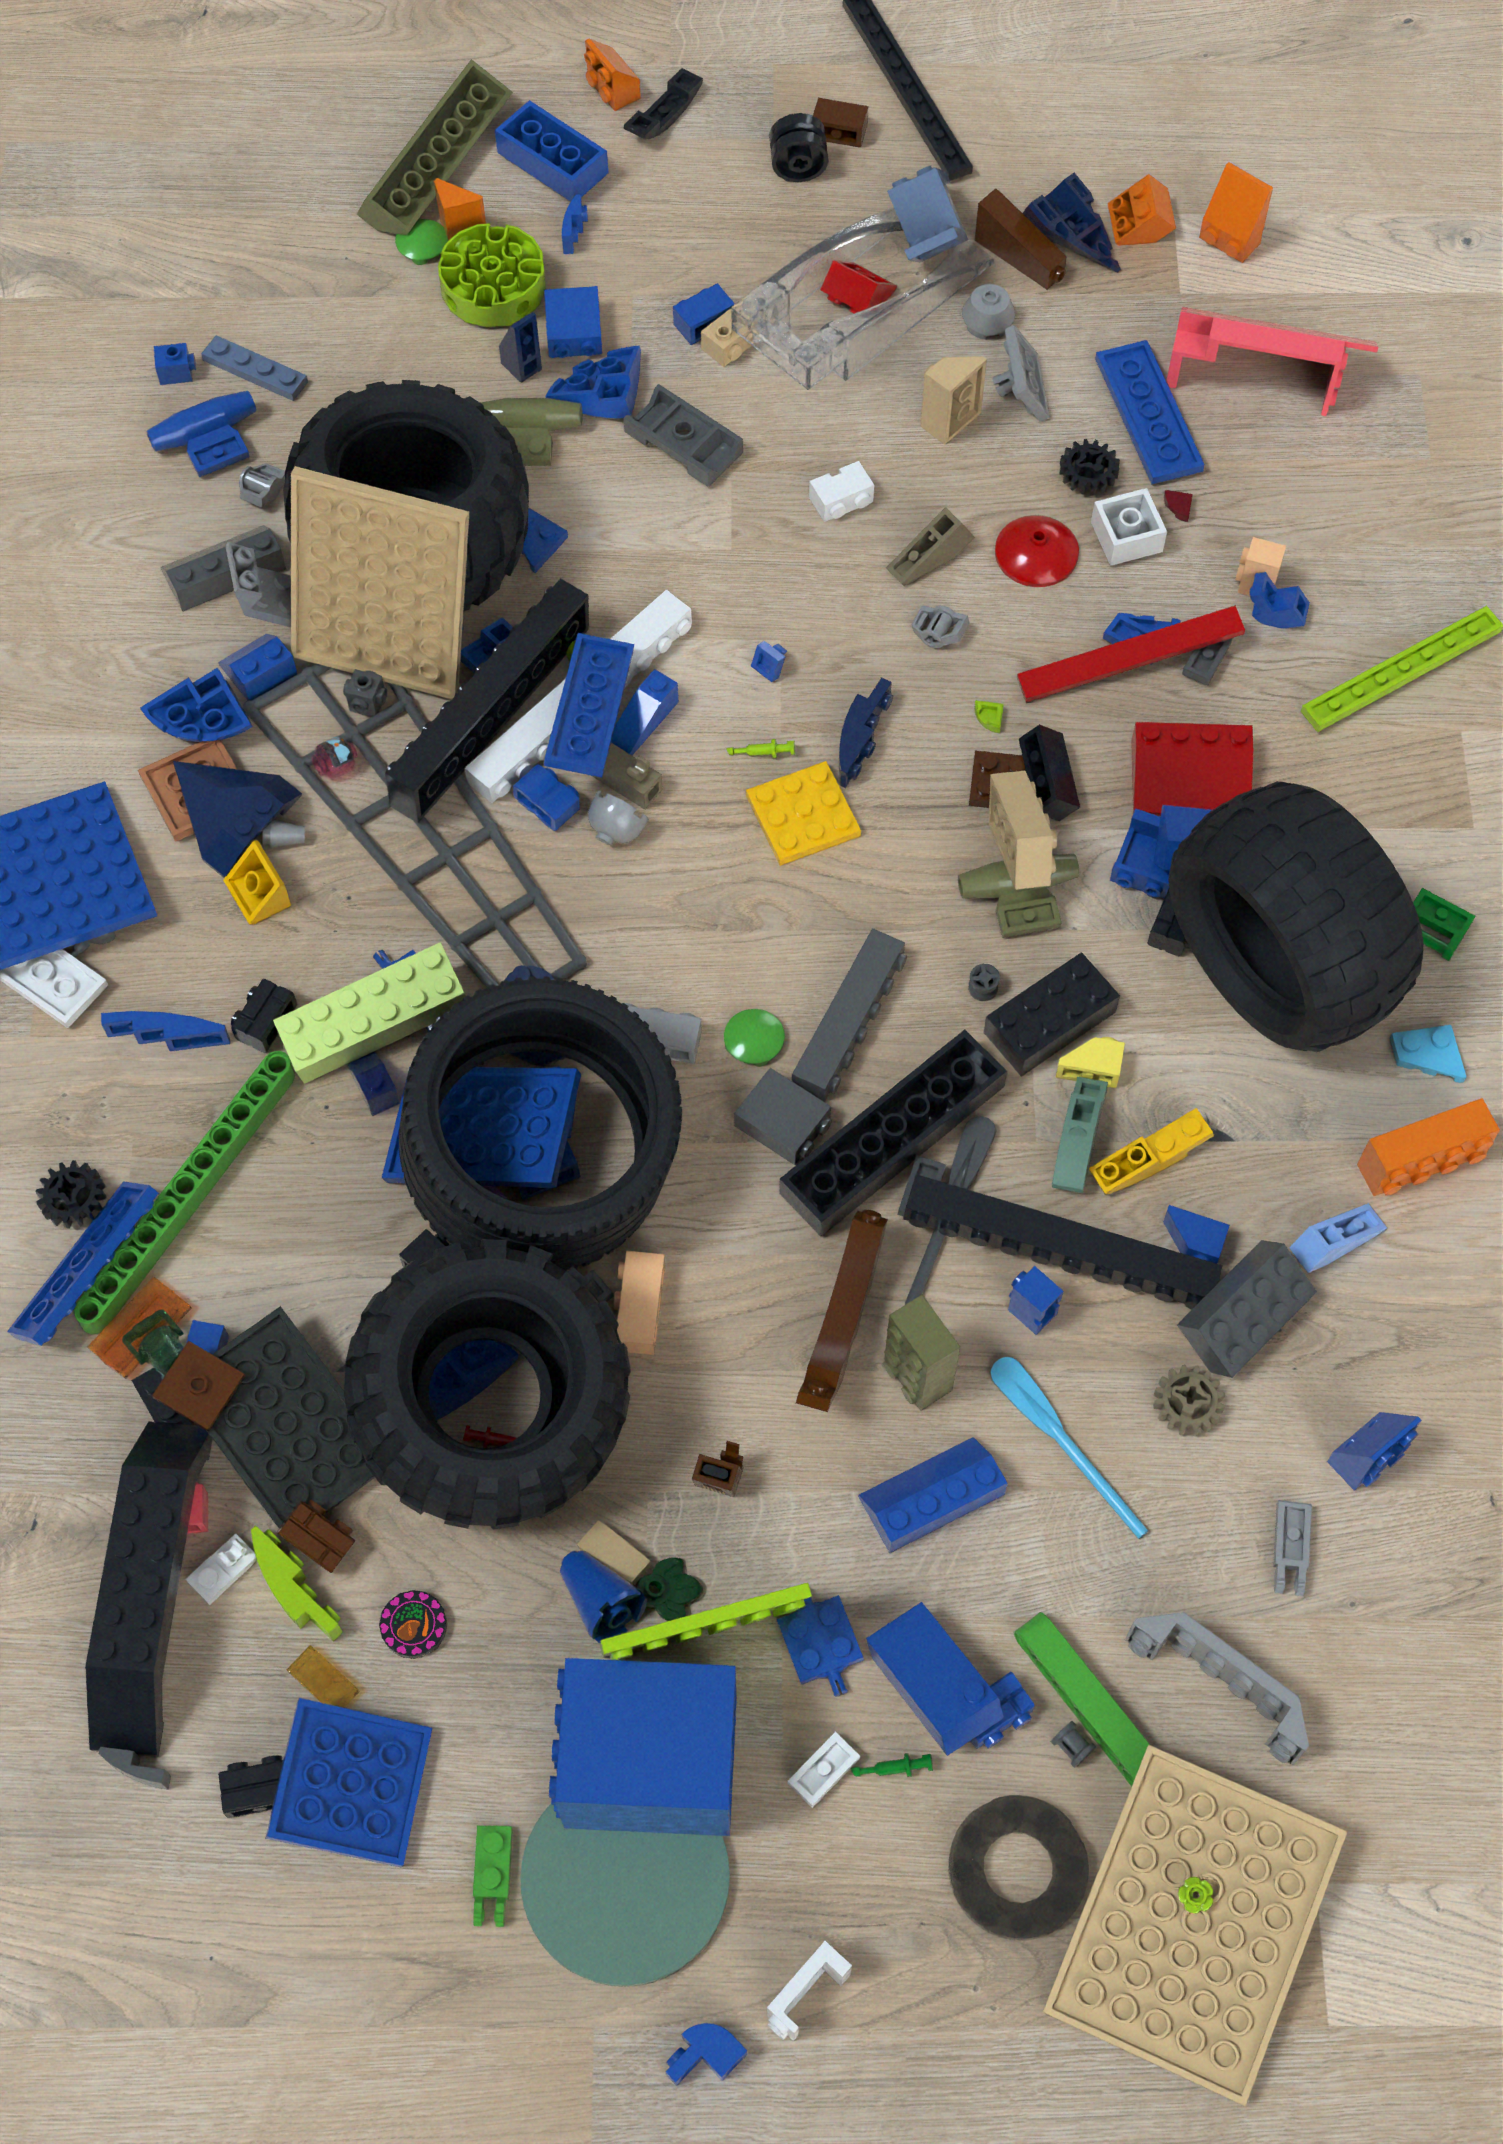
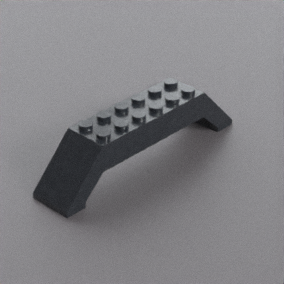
M148 1421L122 1464L85 1665L89 1749L91 1751L99 1752L100 1747L130 1750L142 1756L159 1757L164 1728L162 1678L195 1485L206 1460H209L213 1440L209 1433L198 1425Z

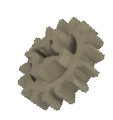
M1182 1365L1180 1373H1177L1173 1368L1170 1369L1168 1378L1162 1376L1158 1383L1161 1387H1156L1154 1396L1159 1398L1154 1402V1409H1162L1158 1416L1159 1421L1168 1419L1167 1429L1171 1430L1174 1426L1179 1427V1435L1182 1436L1186 1429H1190L1193 1436H1197L1200 1427L1204 1432H1209L1211 1428L1210 1422L1217 1425L1220 1420L1218 1414L1223 1413L1225 1405L1220 1403L1225 1397V1392L1216 1391L1219 1388L1220 1381L1211 1382L1209 1380L1211 1376L1210 1371H1207L1204 1375L1199 1374L1200 1370L1197 1365L1194 1367L1193 1372H1188L1186 1365ZM1187 1382L1182 1386H1176L1178 1383ZM1186 1397H1191L1193 1404L1186 1403ZM1197 1414L1204 1415L1200 1418L1192 1419Z

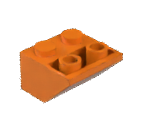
M590 38L585 40L586 79L591 87L597 89L604 103H608L616 111L641 99L640 79L613 47Z
M1150 174L1108 203L1115 243L1118 246L1156 243L1176 229L1168 188Z

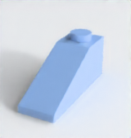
M1368 1203L1309 1226L1289 1248L1296 1256L1298 1262L1309 1273L1339 1259L1381 1234L1387 1227Z

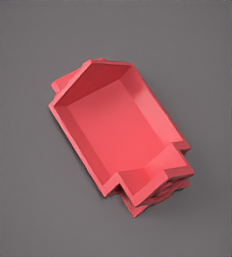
M1182 307L1166 382L1169 388L1176 389L1183 357L1215 362L1219 344L1330 364L1321 412L1322 416H1327L1329 405L1335 406L1338 390L1334 388H1340L1343 376L1342 370H1345L1348 353H1345V347L1376 353L1379 347L1375 341Z

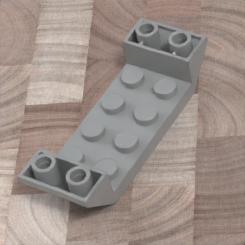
M228 542L225 546L234 593L244 615L291 627V576L257 567L254 549Z
M1185 1612L1135 1619L1125 1638V1641L1129 1643L1128 1647L1131 1651L1141 1658L1147 1656L1153 1660L1167 1640L1172 1642L1171 1646L1177 1653L1186 1658L1190 1656L1199 1662V1667L1208 1676L1215 1679L1219 1677L1228 1684V1689L1240 1699L1247 1698L1257 1705L1256 1710L1262 1716L1269 1720L1276 1719L1280 1722L1265 1745L1270 1748L1269 1752L1280 1762H1289L1292 1765L1297 1762L1309 1746L1298 1695Z

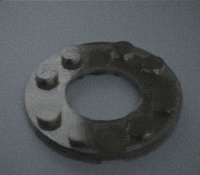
M1009 1795L993 1799L972 1811L958 1828L950 1848L948 1873L950 1885L957 1903L970 1920L992 1935L1020 1941L1046 1936L1063 1926L1071 1918L1084 1897L1088 1883L1089 1865L1084 1842H1082L1072 1822L1066 1815L1043 1800L1029 1796ZM1011 1833L1026 1834L1038 1840L1048 1851L1052 1863V1878L1046 1891L1038 1898L1025 1903L1009 1902L998 1896L989 1886L984 1873V1857L990 1845L998 1838Z

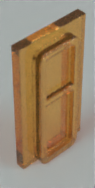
M153 1277L87 1348L99 1357L105 1365L126 1379L192 1307L176 1295L173 1290H170Z

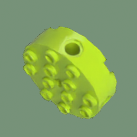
M490 223L477 224L459 231L444 245L441 251L438 272L442 298L449 310L464 322L483 327L511 326L535 311L540 305L544 296V290H546L543 252L535 239L520 228L506 225L505 228L499 226L491 227Z

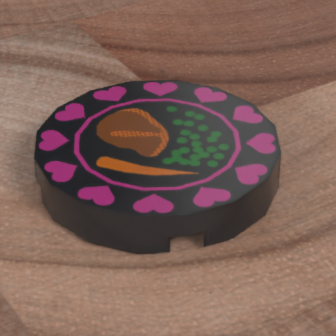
M411 1590L399 1593L387 1603L381 1613L379 1627L381 1637L390 1651L403 1658L416 1659L427 1655L429 1652L432 1653L439 1647L445 1638L447 1620L444 1608L435 1597L423 1591Z

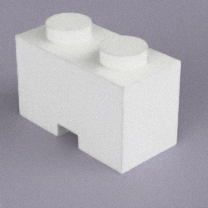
M859 461L840 468V474L832 477L828 473L809 482V499L824 522L833 518H840L850 511L864 508L873 502L874 484Z

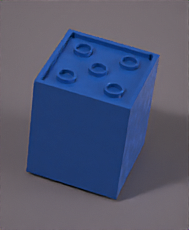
M565 1658V1669H558L557 1690H560L562 1704H556L554 1723L557 1726L559 1740H553L552 1762H554V1769H557V1776H550L549 1798H551V1803L554 1805L556 1818H561L563 1827L566 1829L730 1836L737 1706L736 1666Z

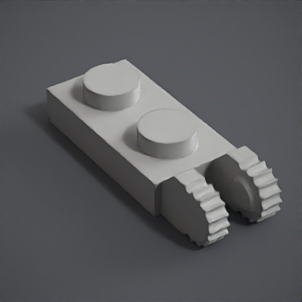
M1278 1500L1276 1503L1273 1567L1276 1568L1274 1593L1283 1594L1286 1582L1285 1569L1296 1570L1294 1582L1295 1596H1304L1306 1571L1309 1568L1312 1504Z

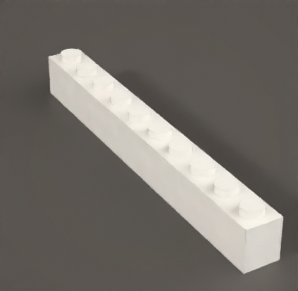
M665 590L611 638V640L634 644L625 688L637 673L646 670L655 657L660 653H665L674 640L679 636L685 635L691 628V608L668 590ZM565 680L465 767L468 784L490 803H493L499 797L505 796L514 783L527 774L540 760L543 761L545 759Z

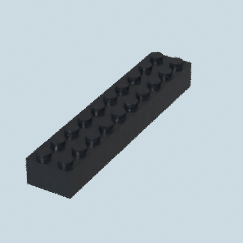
M560 578L553 587L550 586L545 591L543 598L537 605L530 607L524 620L520 624L513 626L506 640L496 645L489 659L485 663L482 662L478 665L472 678L468 682L461 684L454 698L450 702L447 701L443 704L437 717L433 721L427 722L420 736L415 741L409 742L402 756L388 766L385 776L390 807L416 823L422 820L465 771V767L481 753L567 655L568 647L576 640L577 634H585L589 630V596L587 593Z

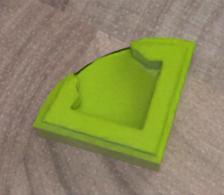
M975 700L974 710L979 723L992 732L1000 733L1004 704Z

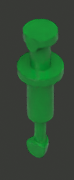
M905 1753L904 1759L877 1762L874 1767L851 1768V1771L856 1777L870 1773H876L879 1776L906 1773L907 1777H912V1770L928 1768L929 1771H933L931 1754L922 1755V1758L910 1759L909 1753Z

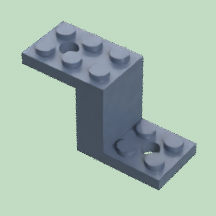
M931 166L917 171V177L913 179L905 177L892 183L893 188L887 191L910 248L904 250L907 258L910 261L919 263L968 241L946 184L951 183L947 172L935 167L932 168Z

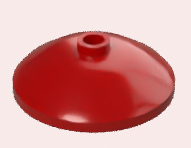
M1030 515L1015 519L1002 529L996 540L995 558L998 566L1010 579L1025 586L1047 587L1055 585L1066 579L1073 572L1078 562L1079 546L1075 535L1065 524L1051 517Z

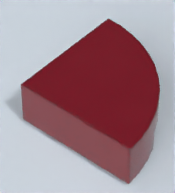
M1165 490L1164 504L1175 514L1177 519L1188 522L1193 494Z

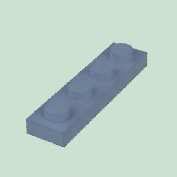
M217 335L201 353L203 361L292 401L297 398L308 383L307 375Z

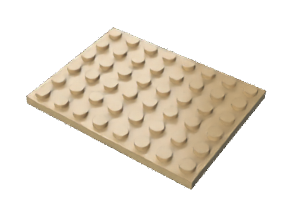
M295 466L291 472V654L293 658L353 673L355 669L373 671L381 675L384 682L453 699L459 689L469 511Z
M1148 1745L1043 2013L1246 2106L1348 1831ZM1198 1877L1201 1881L1206 1880L1212 1886L1213 1894L1211 1897L1213 1898V1903L1207 1911L1201 1910L1196 1914L1190 1913L1184 1908V1904L1179 1901L1178 1891L1181 1886H1184L1186 1879ZM1194 1892L1193 1897L1195 1899H1198L1200 1894L1198 1892Z

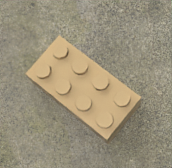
M1026 771L990 774L989 826L1014 888L1024 889L1050 886L1051 874L1056 871L1052 848L1057 847V836L1055 830L1050 829L1048 814L1043 813L1041 798L1036 797L1034 782H1030Z

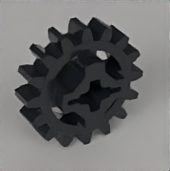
M1084 439L1083 445L1076 441L1073 442L1072 449L1066 447L1065 453L1061 455L1059 474L1064 476L1063 483L1071 482L1070 489L1072 491L1077 487L1081 488V494H1084L1086 490H1090L1091 494L1095 495L1096 489H1100L1103 493L1106 492L1107 485L1113 487L1115 479H1118L1120 459L1115 458L1116 451L1108 452L1109 445L1106 443L1101 447L1096 439L1093 444H1089L1087 439Z
M72 1160L70 1167L66 1168L63 1162L59 1163V1171L55 1172L50 1168L48 1170L50 1178H41L39 1180L44 1188L36 1189V1194L40 1198L36 1203L40 1210H42L41 1213L46 1220L51 1219L55 1226H58L63 1221L65 1227L70 1229L72 1222L76 1221L81 1227L83 1226V1218L95 1219L92 1214L93 1210L102 1211L103 1208L98 1201L107 1198L103 1191L106 1185L100 1179L101 1176L96 1169L91 1170L88 1163H84L79 1167L76 1160Z

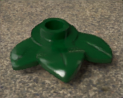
M676 1557L658 1562L652 1574L644 1576L637 1585V1588L647 1599L646 1606L655 1607L660 1617L667 1621L685 1617L686 1610L684 1604L695 1600L703 1592V1587L698 1580L688 1574H682L684 1562L681 1558ZM649 1586H656L659 1589V1593H652L649 1590Z

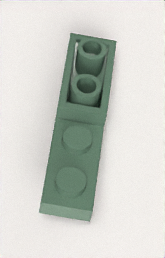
M1077 1077L1063 1126L1052 1188L1083 1193L1108 1082Z

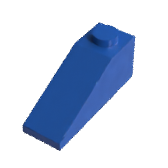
M654 669L637 688L616 723L611 743L633 756L678 704V683Z

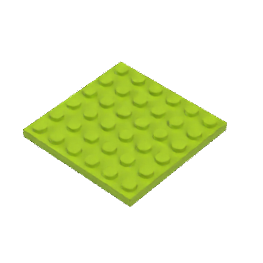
M800 1584L600 1640L603 1658L610 1656L611 1660H623L633 1655V1649L642 1647L644 1653L664 1648L668 1645L667 1640L675 1638L676 1644H680L703 1635L702 1630L708 1629L709 1635L727 1631L736 1626V1621L740 1620L741 1626L759 1622L771 1616L770 1611H772L773 1617L791 1613L806 1606L804 1600L812 1597L809 1584Z

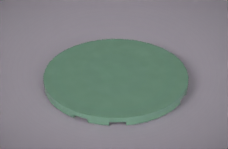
M551 1803L536 1822L524 1850L520 1876L521 1894L527 1919L534 1934L550 1956L570 1972L598 1984L619 1987L640 1986L656 1982L678 1972L700 1954L717 1930L727 1905L730 1883L729 1859L722 1836L566 1829L563 1827L561 1818H556L554 1805Z

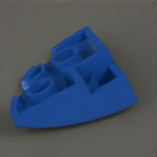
M640 345L608 351L607 357L595 363L590 359L579 363L573 367V375L565 381L558 378L550 387L545 397L581 403L583 414L604 418L631 416L639 383Z
M218 668L195 682H192L188 677L140 707L147 719L162 732L186 741L223 740L243 733L253 727L232 688Z
M492 1340L471 1341L454 1348L446 1354L435 1368L429 1385L430 1407L435 1419L443 1418L481 1393L518 1359L519 1354L511 1346Z

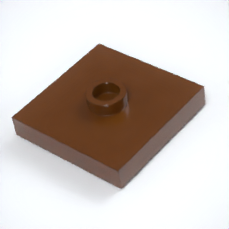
M188 1341L152 1397L209 1432L244 1379L245 1374Z

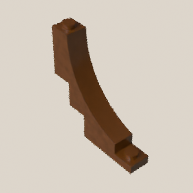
M857 1211L852 1219L835 1286L807 1367L805 1380L798 1392L797 1404L828 1412L844 1379L852 1343L857 1335L865 1300L871 1289L888 1219L881 1217V1214L876 1211Z

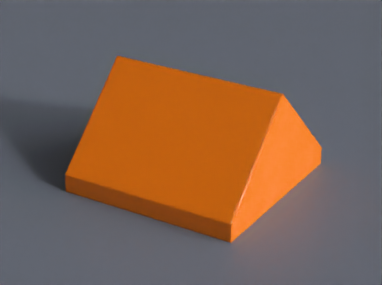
M435 179L434 185L439 219L445 229L448 241L459 231L477 224H486L483 196L441 179Z

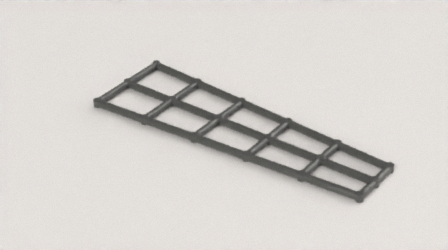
M320 664L305 667L296 676L256 699L246 701L243 704L246 715L255 722L295 768V771L304 778L345 825L346 829L353 834L395 882L398 889L409 898L486 988L491 984L495 986L500 984L465 945L495 927L524 966L540 967L505 922V920L533 903L572 959V961L551 973L554 979H565L578 970L586 968V957L581 953L542 895L541 889L536 886L498 829L497 824L492 820L462 774L454 783L479 819L483 828L448 848L424 816L419 823L415 822V824L439 855L403 875L360 826L390 807L388 795L351 816L309 768V766L330 754L321 746L300 758L259 711L261 708L307 682L345 731V733L338 737L343 738L347 744L353 741L387 786L385 776L387 767L362 735L405 710L419 731L422 732L427 721L403 686L388 683L399 701L357 726L352 723L317 677L331 669V667ZM488 838L492 839L527 892V894L499 911L494 908L456 858ZM447 864L487 916L486 919L458 936L412 885Z

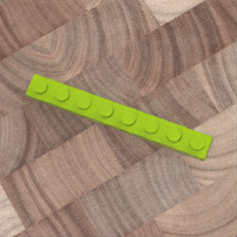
M1486 605L1302 705L1301 713L1313 728L1319 732L1501 633L1503 624Z

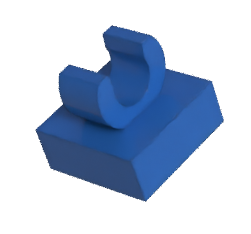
M763 641L756 647L751 667L770 682H773L780 676L785 660L784 654L787 650L779 644L772 647L766 641Z

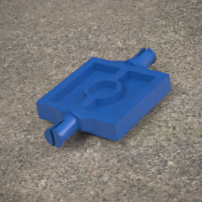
M838 1595L822 1602H813L810 1597L804 1600L806 1606L790 1615L777 1619L801 1685L815 1679L828 1678L834 1696L837 1697L840 1696L836 1682H838L842 1694L848 1692L841 1673L848 1666L861 1662L864 1658L840 1596Z

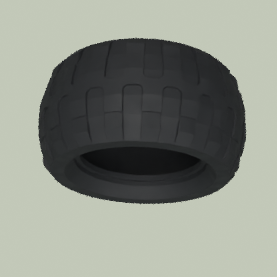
M1278 781L1265 787L1247 791L1235 796L1206 814L1191 830L1192 833L1174 851L1169 872V891L1175 915L1187 943L1202 969L1225 1000L1253 1028L1276 1044L1295 1050L1320 1052L1330 1046H1337L1353 1040L1387 1018L1401 1003L1404 996L1415 986L1416 978L1421 972L1424 943L1418 914L1411 896L1393 863L1379 843L1349 811L1326 794L1308 786Z

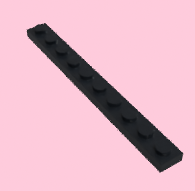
M843 0V8L941 170L947 172L950 181L972 174L973 166L872 0Z

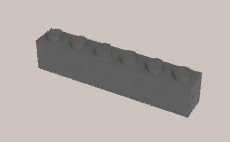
M872 928L794 1069L792 1082L823 1102L826 1101L829 1093L835 1094L841 1082L839 1075L842 1069H848L853 1061L855 1053L852 1051L857 1043L861 1045L866 1037L868 1021L870 1019L875 1020L879 1013L881 997L883 995L888 996L893 987L894 979L892 977L896 971L901 972L907 960V955L904 954L905 942Z

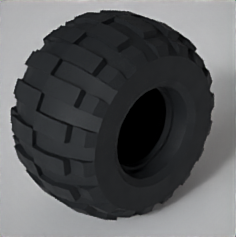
M402 380V384L386 385L384 381L367 384L366 390L357 393L349 390L336 397L334 403L328 405V408H321L302 428L299 443L293 442L287 461L283 487L285 520L287 522V534L290 543L291 472L296 466L469 511L463 614L464 611L470 609L471 604L479 606L497 592L505 575L511 576L528 532L529 484L521 452L518 453L514 437L506 426H502L498 419L484 408L483 404L471 396L461 398L460 395L455 394V389L440 384H437L435 387L420 385L418 380Z
M482 1239L480 1246L462 1249L460 1242L433 1250L432 1257L420 1263L416 1260L411 1261L391 1276L390 1284L382 1292L374 1294L362 1312L354 1336L351 1337L345 1361L344 1397L347 1422L354 1444L358 1445L366 1460L367 1468L381 1485H387L400 1497V1502L420 1515L426 1512L444 1519V1524L469 1529L470 1525L491 1526L493 1530L515 1527L522 1521L534 1517L543 1518L563 1507L565 1502L579 1491H583L600 1472L616 1445L626 1420L630 1401L628 1376L631 1373L628 1350L626 1345L620 1341L617 1332L619 1323L605 1300L601 1303L590 1291L592 1283L573 1266L569 1271H566L551 1262L553 1254L531 1245L528 1252L506 1248L507 1240ZM492 1340L511 1346L528 1360L539 1382L540 1402L533 1422L522 1435L502 1446L476 1448L456 1441L440 1427L430 1407L429 1385L435 1368L446 1354L454 1348L471 1341Z

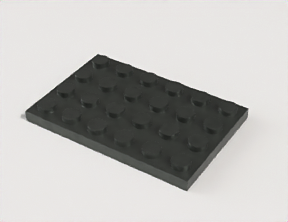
M281 1306L212 1354L244 1373L245 1377L208 1433L278 1529L300 1500L306 1504L310 1499L326 1510V1514L375 1478L367 1468L366 1460L358 1445L354 1444L347 1422L344 1390Z

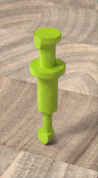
M772 739L771 743L748 744L746 748L734 749V747H728L726 750L729 755L747 753L749 756L772 755L774 759L777 758V753L791 752V755H795V741L777 744L776 739Z

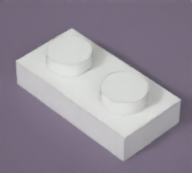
M835 1732L788 1780V1784L813 1808L860 1759V1755Z

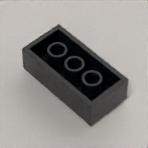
M1081 952L987 1015L983 1033L1022 1077L1116 1013L1120 995Z

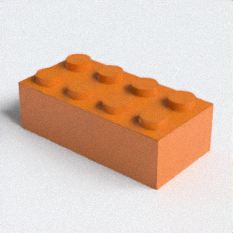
M1483 1098L1369 1139L1357 1165L1373 1196L1382 1193L1391 1195L1398 1192L1406 1184L1413 1183V1185H1418L1427 1181L1433 1174L1440 1172L1442 1175L1456 1170L1460 1164L1480 1162L1487 1156L1486 1153L1494 1144L1493 1141L1500 1129Z

